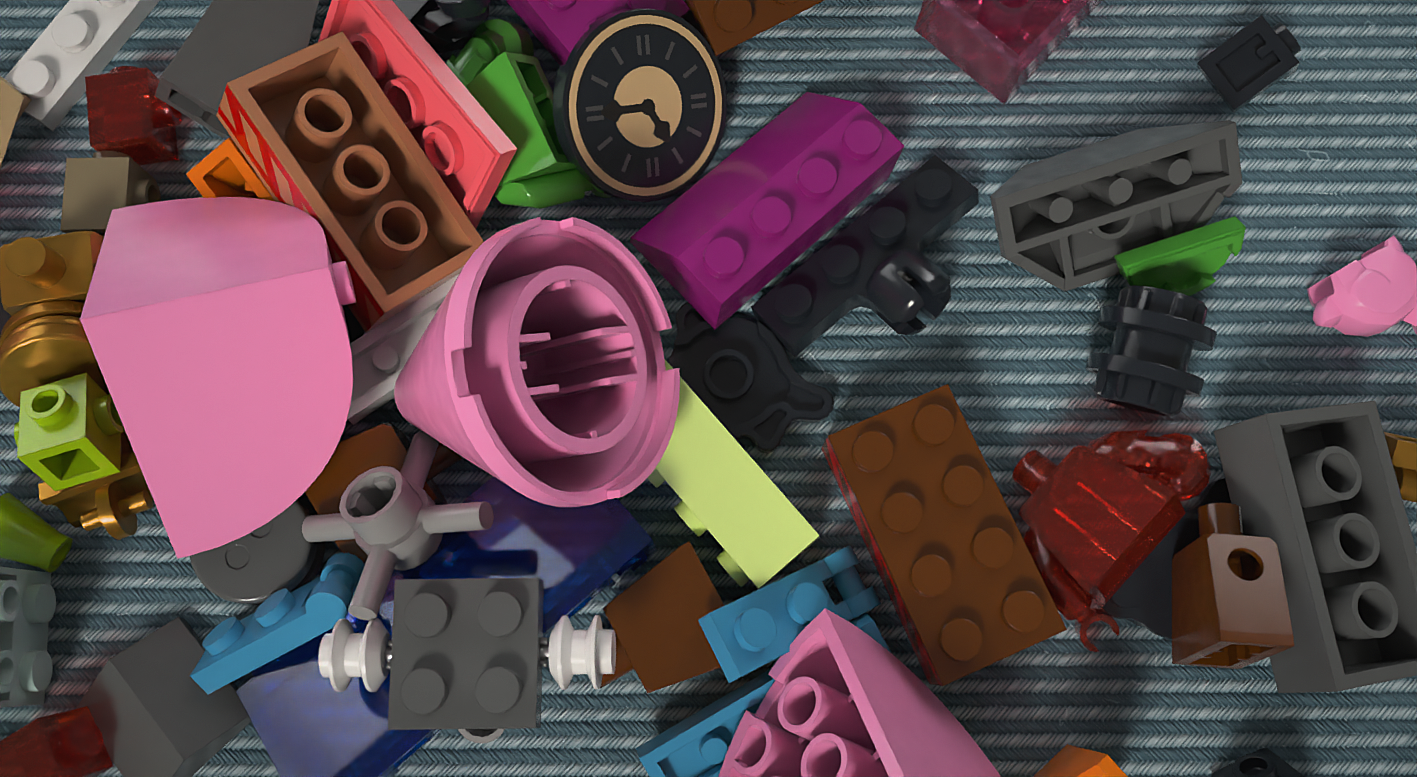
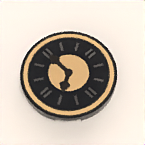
M627 9L616 11L597 19L589 25V30L576 43L565 65H560L556 76L553 93V118L561 148L569 163L574 164L590 183L602 190L604 194L636 202H651L669 198L685 190L703 174L711 163L720 145L726 123V85L719 61L713 49L702 34L690 23L663 10Z

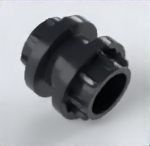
M1127 286L1120 290L1116 306H1103L1098 320L1100 326L1114 332L1109 354L1100 352L1089 353L1085 368L1087 371L1097 374L1094 385L1097 398L1141 412L1174 417L1180 413L1185 396L1200 397L1204 379L1188 373L1187 368L1192 350L1211 351L1214 347L1217 332L1204 326L1208 311L1205 303L1188 295L1154 287Z

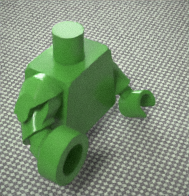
M491 19L481 24L474 32V38L468 40L458 57L456 58L452 54L446 64L517 148L494 193L495 198L505 205L542 209L583 199L585 192L590 190L601 198L612 197L604 194L602 190L590 183L580 174L578 169H575L577 167L569 163L555 130L553 91L537 57H534L533 42L529 33L521 25L502 19Z

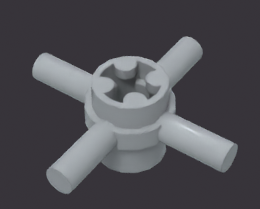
M419 432L413 436L400 472L389 466H379L367 470L354 479L346 488L340 501V513L307 516L303 521L302 533L306 541L323 542L355 539L356 543L368 555L348 608L349 613L358 619L370 621L377 618L394 569L407 570L427 561L437 550L442 541L443 533L487 530L493 524V509L487 501L435 505V502L423 490L439 446V441L425 432Z

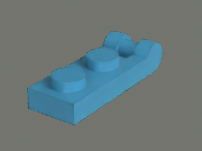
M851 545L716 609L698 620L729 683L790 651V644L825 608L849 621L881 604L873 586L866 589L855 568V565L860 562ZM830 578L834 581L843 599L842 602L834 605L823 584L824 581Z
M350 553L334 554L328 559L320 577L291 593L286 588L278 590L263 601L254 613L240 621L236 617H230L218 624L203 640L202 646L206 650L190 677L207 694H210L332 629L339 619H346L349 605L365 566L362 560Z

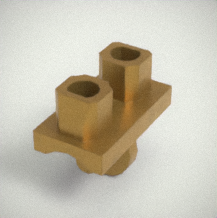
M126 431L121 433V472L58 491H54L45 482L38 484L39 501L46 506L52 504L58 507L72 526L75 528L83 526L86 531L104 526L106 531L117 540L135 534L137 531L136 514L153 507V497Z

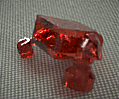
M1148 430L1110 432L1091 440L1087 446L1078 445L1074 447L1059 465L1055 464L1038 450H1032L1021 458L1013 471V480L1032 494L1019 511L1020 517L1029 526L1023 540L1057 610L1066 620L1075 619V633L1084 647L1090 651H1099L1086 634L1087 628L1091 623L1095 621L1107 622V625L1117 636L1119 635V626L1107 612L1096 607L1090 608L1092 600L1101 608L1109 601L1186 514L1180 501H1187L1199 495L1209 482L1211 476L1210 461L1202 445L1191 436L1180 433L1164 434L1160 437L1147 436Z

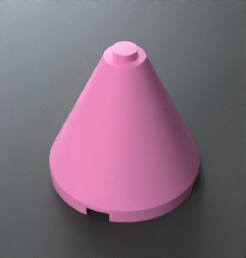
M537 217L495 233L484 241L471 255L397 377L394 388L395 402L401 415L410 424L532 500L556 507H580L593 505L607 499L621 498L641 485L660 462L673 433L679 404L680 372L679 368L666 370L664 351L659 331L671 329L672 325L662 298L653 281L636 257L619 240L602 228L582 219L571 217L562 221L541 220V217Z

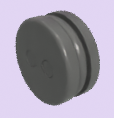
M300 496L286 510L251 533L220 547L191 555L190 560L193 570L201 583L209 591L222 599L235 603L260 605L278 590L286 588L291 593L311 582L322 564L326 541L308 542L302 533L304 519L307 516L318 515V513L304 497Z

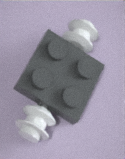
M539 577L395 580L392 639L379 618L370 620L364 633H354L348 619H339L334 625L332 633H326L322 637L318 661L321 675L324 678H330L331 685L336 692H344L348 688L352 677H362L366 689L369 692H376L390 673L388 730L541 728L542 667H549L551 675L562 690H566L573 676L579 674H588L594 689H600L602 675L614 674L616 637L614 629L603 630L600 615L594 616L588 630H574L569 617L563 615L552 629L550 638L543 637L544 580Z

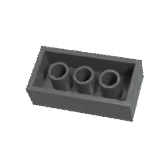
M1375 400L1267 413L1215 430L1214 435L1231 504H1236L1241 508L1243 535L1269 537L1278 546L1294 636V647L1270 656L1278 693L1338 692L1416 676L1417 551Z

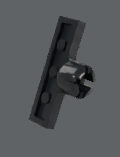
M934 155L752 305L751 308L755 319L768 327L794 357L848 312L858 307L871 309L897 334L914 335L923 331L927 326L916 317V314L920 310L928 318L935 321L946 308L951 298L950 277L922 252L979 204L978 189Z

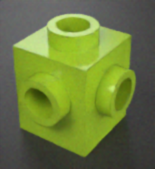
M87 373L22 391L19 421L14 425V438L18 447L17 458L54 491L121 472V433L125 429L111 394L107 395Z

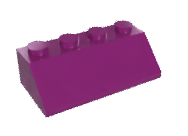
M806 92L632 235L630 243L715 330L887 181L904 145L860 102Z

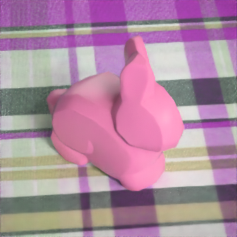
M1395 235L1362 254L1359 261L1354 260L1307 289L1311 305L1315 308L1312 319L1316 326L1334 327L1344 335L1369 337L1404 321L1412 325L1417 335V265L1404 252L1402 244Z

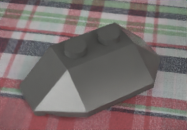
M1226 120L1137 129L1024 165L990 196L1001 256L1065 292L1120 274L1114 255L1205 226L1224 197L1230 198L1242 184L1236 122Z

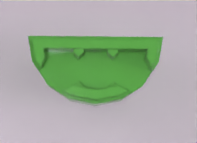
M1234 216L1114 255L1120 274L1130 286L1154 287L1191 296L1211 286L1216 281L1212 275L1225 264L1231 253L1234 256L1238 255L1242 248L1246 226Z

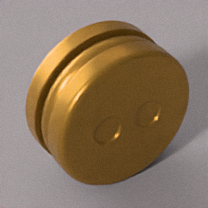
M72 300L39 302L19 310L6 322L0 337V391L14 405L20 408L22 391L83 373H87L107 395L110 394L80 321L85 303Z

